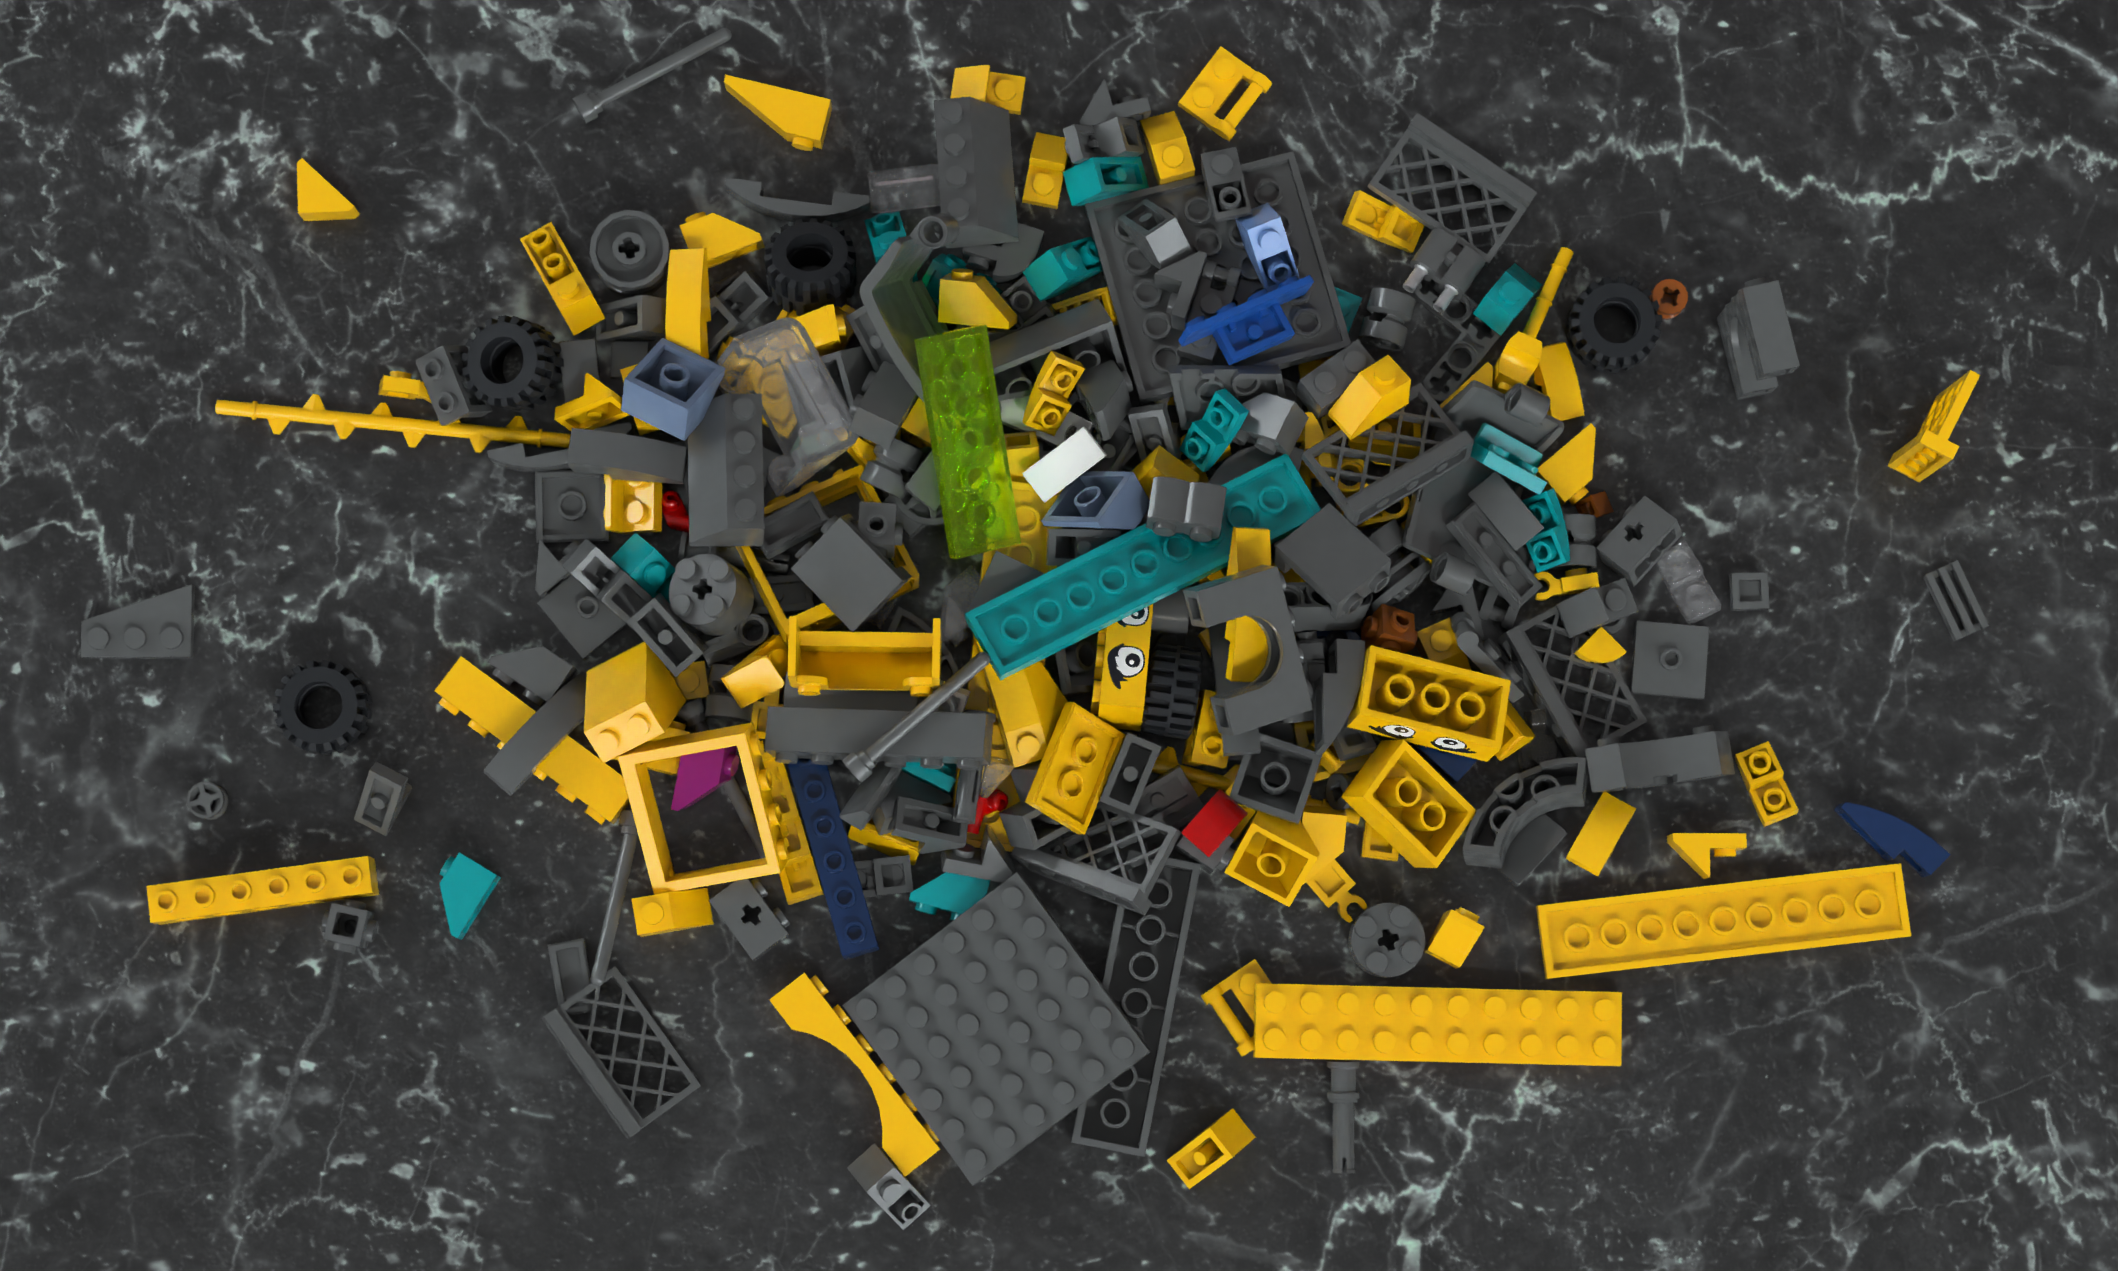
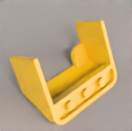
M789 616L788 679L790 686L797 688L800 695H820V690L910 691L911 696L928 697L934 690L940 687L941 618H933V633L800 631L797 616Z

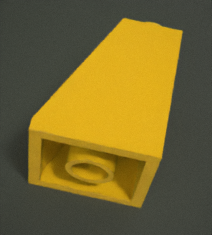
M645 642L587 671L584 734L603 763L664 733L687 701L665 664Z

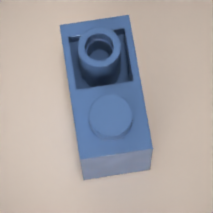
M1268 203L1251 209L1252 215L1235 218L1247 255L1263 288L1269 293L1278 289L1279 284L1293 276H1298L1299 279L1300 277L1281 217Z

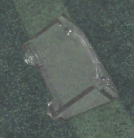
M781 318L734 337L716 361V364L725 367V374L718 387L723 394H762V415L783 452V455L772 460L767 468L768 481L777 497L787 494L802 485L850 449L858 439L859 435L848 431L854 417L848 414L849 408L804 326L796 319Z

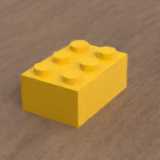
M1382 740L1341 796L1414 868H1438L1477 811L1405 740Z

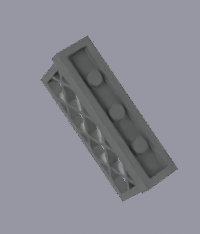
M1419 113L1410 122L1400 140L1367 186V188L1429 229H1442L1458 239L1456 243L1462 248L1467 245L1476 251L1485 260L1486 267H1488L1537 194L1535 190ZM1408 141L1421 149L1423 161L1404 163L1402 149ZM1397 158L1398 165L1391 166L1394 160ZM1445 165L1451 169L1453 181L1434 183L1431 166ZM1425 167L1428 185L1410 187L1406 170ZM1400 171L1404 189L1391 191L1379 182L1385 174ZM1473 184L1481 190L1483 201L1464 203L1461 186ZM1455 187L1458 205L1440 207L1436 190ZM1430 191L1434 209L1421 211L1414 206L1412 194ZM1503 204L1515 212L1510 221L1495 223L1491 206ZM1485 207L1488 225L1470 227L1466 210ZM1460 211L1464 229L1451 231L1444 226L1442 214ZM1504 229L1498 237L1496 230ZM1490 231L1493 246L1487 254L1474 246L1472 234Z
M1421 383L1410 388L1409 402L1418 397L1427 408L1426 415L1404 412L1405 406L1402 407L1400 411H1396L1387 417L1398 420L1396 433L1375 430L1374 425L1371 429L1358 435L1369 438L1367 451L1346 448L1345 443L1348 437L1340 430L1302 452L1301 459L1344 512L1343 516L1355 527L1470 458L1474 440L1466 430L1463 432L1458 430ZM1402 421L1423 424L1422 438L1401 435ZM1428 426L1443 428L1450 437L1442 442L1426 439ZM1373 438L1394 442L1392 456L1371 452ZM1398 443L1420 447L1419 455L1412 460L1396 457ZM1322 453L1339 455L1337 469L1321 466L1315 457ZM1343 456L1365 460L1363 473L1341 470ZM1369 461L1390 464L1389 473L1383 477L1366 475ZM1339 479L1361 482L1360 490L1346 498L1338 488Z
M1556 606L1523 624L1510 629L1496 640L1508 661H1512L1520 670L1523 676L1520 682L1564 758L1585 757V749L1598 747L1597 742L1589 745L1582 733L1585 720L1603 725L1600 739L1621 737L1648 721L1614 662L1602 663L1603 666H1600L1599 663H1590L1574 658L1579 640L1585 642L1596 631L1595 629L1586 632V635L1581 634L1573 637L1569 655L1550 650L1554 633L1568 637L1565 628L1556 626L1559 613ZM1552 617L1551 624L1543 622ZM1533 626L1548 630L1545 647L1533 645L1525 631ZM1537 653L1542 654V659H1540ZM1548 657L1567 662L1562 680L1549 675L1546 670ZM1573 664L1591 670L1587 687L1568 682ZM1597 672L1610 676L1613 682L1611 695L1593 690ZM1556 685L1561 686L1560 691H1558ZM1567 688L1585 694L1581 711L1570 709L1566 705L1564 697ZM1591 696L1609 701L1605 719L1587 714ZM1615 703L1627 707L1634 721L1627 725L1612 722L1611 718ZM1609 728L1616 730L1615 732L1607 735Z
M1099 801L1095 810L1103 812L1105 821L1088 828L1085 835L1074 834L1065 839L1061 835L1057 837L1058 842L1049 846H1041L1035 850L1014 847L1011 853L1016 861L1026 870L1139 914L1146 915L1152 904L1148 896L1181 833L1177 828L1136 813L1134 815ZM1127 821L1132 822L1136 833L1118 840L1114 827ZM1108 830L1112 843L1094 850L1090 837ZM1158 832L1167 835L1161 847L1148 852L1145 838ZM1085 840L1088 853L1076 859L1070 858L1067 847ZM1139 841L1143 854L1125 862L1121 848ZM1115 851L1119 865L1105 871L1100 869L1097 859ZM1146 863L1148 872L1142 884L1131 881L1128 870Z
M614 966L607 971L605 982L613 977L622 989L619 1004L598 1001L600 986L590 983L543 1016L541 1020L626 1139H629L701 1085L619 970ZM595 990L593 1000L584 998ZM625 995L633 1006L624 1005ZM577 1002L591 1004L592 1011L589 1026L575 1024L566 1013V1010ZM597 1006L618 1009L615 1030L594 1027ZM623 1010L639 1013L643 1019L641 1034L620 1031ZM647 1026L655 1036L645 1035ZM579 1029L588 1030L587 1041ZM593 1031L614 1035L611 1056L596 1054L591 1048ZM619 1036L640 1039L636 1060L615 1057ZM644 1040L660 1042L665 1049L662 1064L641 1061ZM668 1055L676 1066L667 1065ZM600 1059L610 1061L608 1070ZM614 1061L635 1065L632 1086L617 1084L612 1077ZM640 1066L661 1069L658 1090L637 1087ZM666 1070L681 1072L690 1085L679 1093L663 1091ZM622 1089L631 1091L630 1101ZM636 1092L657 1095L655 1110L643 1119L634 1108ZM662 1096L672 1097L660 1106Z

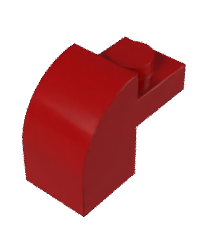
M1219 789L1184 828L1181 834L1207 857H1210L1248 812L1223 790Z

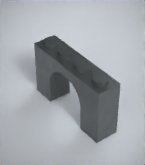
M1766 277L1745 282V287L1738 290L1737 295L1731 298L1730 303L1726 304L1725 308L1717 316L1737 400L1772 393L1779 386L1776 376L1793 373L1800 366L1779 280L1767 282Z
M1260 565L1183 590L1192 626L1207 628L1235 618L1247 616L1262 628L1267 639L1268 656L1260 675L1246 686L1210 697L1219 733L1234 736L1313 710L1311 703L1313 697L1312 687L1305 678L1302 667L1304 662L1303 651L1296 642L1293 631L1295 618L1291 609L1287 607L1284 595L1286 582L1282 573L1278 571L1277 566Z

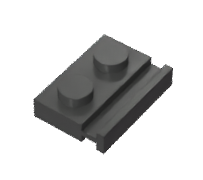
M1177 765L1146 784L1135 813L1179 829L1189 823L1204 807V804L1180 765ZM1127 821L1134 833H1136L1133 823ZM1158 832L1145 838L1146 846L1149 847L1167 835Z

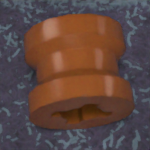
M1665 279L1654 287L1649 297L1652 302L1657 300L1660 306L1657 314L1662 315V319L1669 320L1675 318L1684 309L1688 301V292L1681 282L1675 279Z

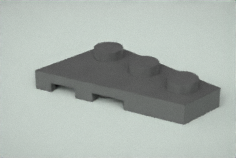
M1167 365L1181 431L1189 429L1192 422L1202 419L1215 391L1224 388L1241 404L1264 392L1286 399L1279 366Z
M191 584L81 621V658H194L195 586Z

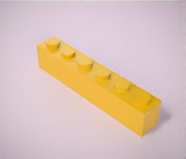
M460 656L434 690L442 696L438 702L441 706L455 716L459 711H462L471 718L467 725L484 738L490 732L501 740L496 746L500 750L536 713L535 710L462 656ZM567 736L537 766L536 771L533 773L542 781L547 776L556 781L559 785L555 791L573 803L578 798L587 804L588 807L584 812L601 825L606 819L615 824L621 816V811L625 810L630 804L623 776L606 763H603L601 759L570 736Z

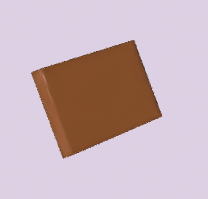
M1605 491L1590 495L1575 504L1579 514L1594 515L1596 519L1614 512Z

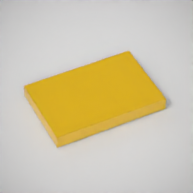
M1065 702L1025 803L1076 834L1085 835L1125 734L1075 702Z

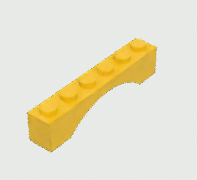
M803 973L769 999L792 1030L812 1034L831 1043L845 1053L861 1070L871 1086L879 1106L882 1123V1148L904 1177H906L940 1150V1147L937 1145V1142L940 1140L927 1122L922 1125L914 1115L918 1110L906 1093L900 1096L891 1085L896 1079L885 1064L882 1063L877 1066L871 1059L869 1054L874 1050L864 1036L860 1033L854 1037L846 1025L851 1020L841 1006L837 1004L832 1008L824 996L829 991L817 975L809 978L806 973Z

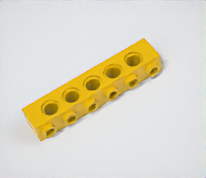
M369 856L146 886L150 923L159 925L379 895L375 859Z

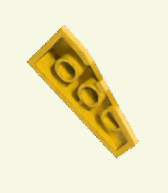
M974 636L978 652H984ZM1041 661L1001 681L989 663L983 671L1008 759L1014 768L1042 760L1065 702H1068Z

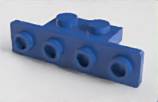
M1311 275L1301 279L1298 276H1293L1280 283L1279 288L1268 293L1266 289H1262L1248 297L1247 302L1237 306L1235 302L1221 307L1216 311V315L1205 319L1204 316L1196 317L1185 324V330L1178 341L1181 347L1212 334L1229 366L1292 339L1295 332L1280 305L1305 295L1314 283Z

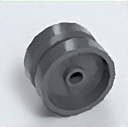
M623 210L610 214L598 224L591 237L589 254L599 279L610 291L622 297H634L653 294L666 283L669 253L672 249L664 228L654 217L642 211ZM636 251L634 252V258H627L629 252Z

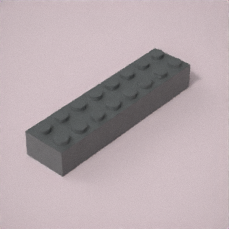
M1128 850L1126 861L1138 857L1143 853ZM1168 858L1148 896L1152 904L1146 915L1117 905L1102 985L1152 1052L1077 1108L1071 1143L1145 1157L1201 864ZM1146 863L1128 870L1130 880L1138 884H1142L1148 872Z

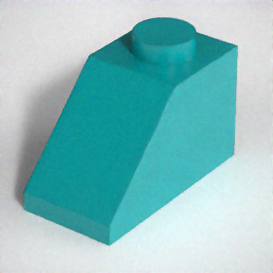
M1092 157L1063 172L1067 193L1072 206H1085L1087 203L1149 188L1141 157Z
M1514 263L1489 290L1473 314L1501 336L1539 291L1542 284Z
M459 852L456 858L450 856L439 873V875L443 876V879L439 885L450 933L455 938L462 940L501 877Z

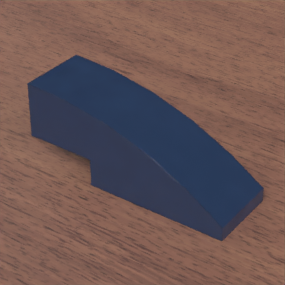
M1849 802L1839 804L1834 809L1885 861L1893 860L1900 855L1921 877L1930 876L1951 855L1931 837L1891 814Z

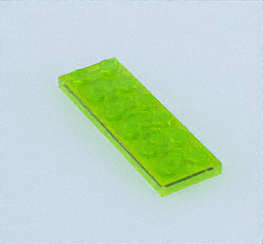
M975 325L915 338L950 558L960 559L1020 544L1021 539L987 325Z

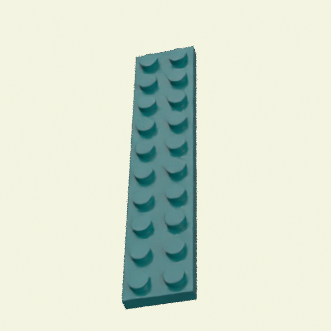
M1283 454L1221 485L1226 487L1227 490L1221 531L1218 539H1212L1209 542H1198L1192 540L1189 537L1190 535L1184 533H1175L1169 537L1155 534L1152 529L1146 528L1145 523L1135 528V530L1133 529L965 613L967 624L982 650L989 654L990 664L1000 681L1227 567L1233 527L1267 528L1270 530V544L1293 533L1319 512L1321 508L1287 454Z

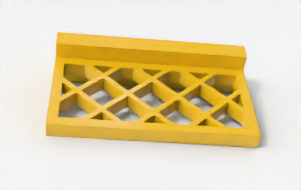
M1970 370L1937 395L1917 436L1893 453L1887 466L1920 483L1953 460L1959 446L1948 441L1980 374Z

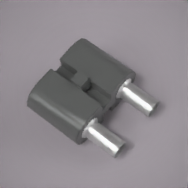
M1434 228L1410 261V267L1413 271L1403 284V288L1413 293L1423 278L1428 282L1431 279L1439 284L1437 288L1442 290V293L1434 303L1433 308L1437 312L1443 313L1453 298L1461 299L1485 266V260L1467 245L1462 248L1456 243L1458 239L1446 231Z

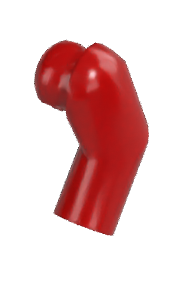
M666 491L662 495V515L667 525L674 530L689 532V515L680 495L675 491Z
M989 788L979 793L975 824H968L967 832L979 834L985 815L997 810L1000 812L1005 810L1009 802L1006 793L998 788Z

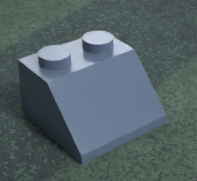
M661 338L624 379L621 411L685 441L702 422L725 374V367L667 339Z
M1086 471L1063 489L1041 522L1044 526L1135 530L1148 511L1150 500L1134 472Z

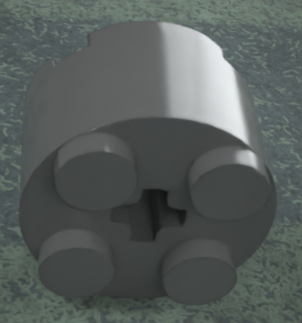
M699 554L691 558L682 559L676 565L675 573L669 586L670 608L681 620L699 631L711 636H722L734 631V627L741 620L745 621L748 618L754 603V590L745 574L728 561L714 554Z
M1381 903L1366 909L1355 919L1348 936V948L1353 961L1364 972L1379 978H1392L1408 972L1419 962L1425 948V932L1418 917L1406 906L1396 903ZM1382 931H1386L1388 936L1393 935L1395 938V942L1391 944L1390 951H1388L1385 945L1379 946L1378 939L1383 937Z

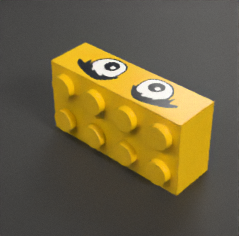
M1153 604L1098 631L1094 679L1096 680H1094L1091 713L1098 715V718L1116 729L1141 730L1145 704Z
M1370 645L1365 651L1361 684L1354 706L1348 717L1347 727L1487 762L1501 750L1511 680Z

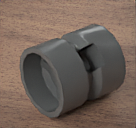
M1379 287L1372 288L1366 308L1370 312V316L1364 317L1358 338L1367 344L1382 349L1403 350L1408 334V329L1404 324L1411 321L1417 300L1408 294L1396 290Z
M895 438L889 450L876 444L873 450L876 458L867 462L860 480L902 500L906 493L905 485L910 480L908 474L917 470L924 453Z
M1563 514L1569 540L1570 561L1550 569L1561 571L1578 568L1595 569L1597 567V549L1591 544V540L1596 537V516L1589 514Z
M712 664L708 685L713 688V693L707 695L704 716L726 721L751 722L754 703L740 708L720 679L735 666Z

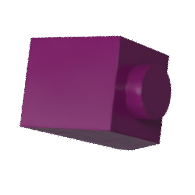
M737 746L682 755L671 810L679 811L690 807L730 781L731 776L736 774L739 765V756L736 755Z

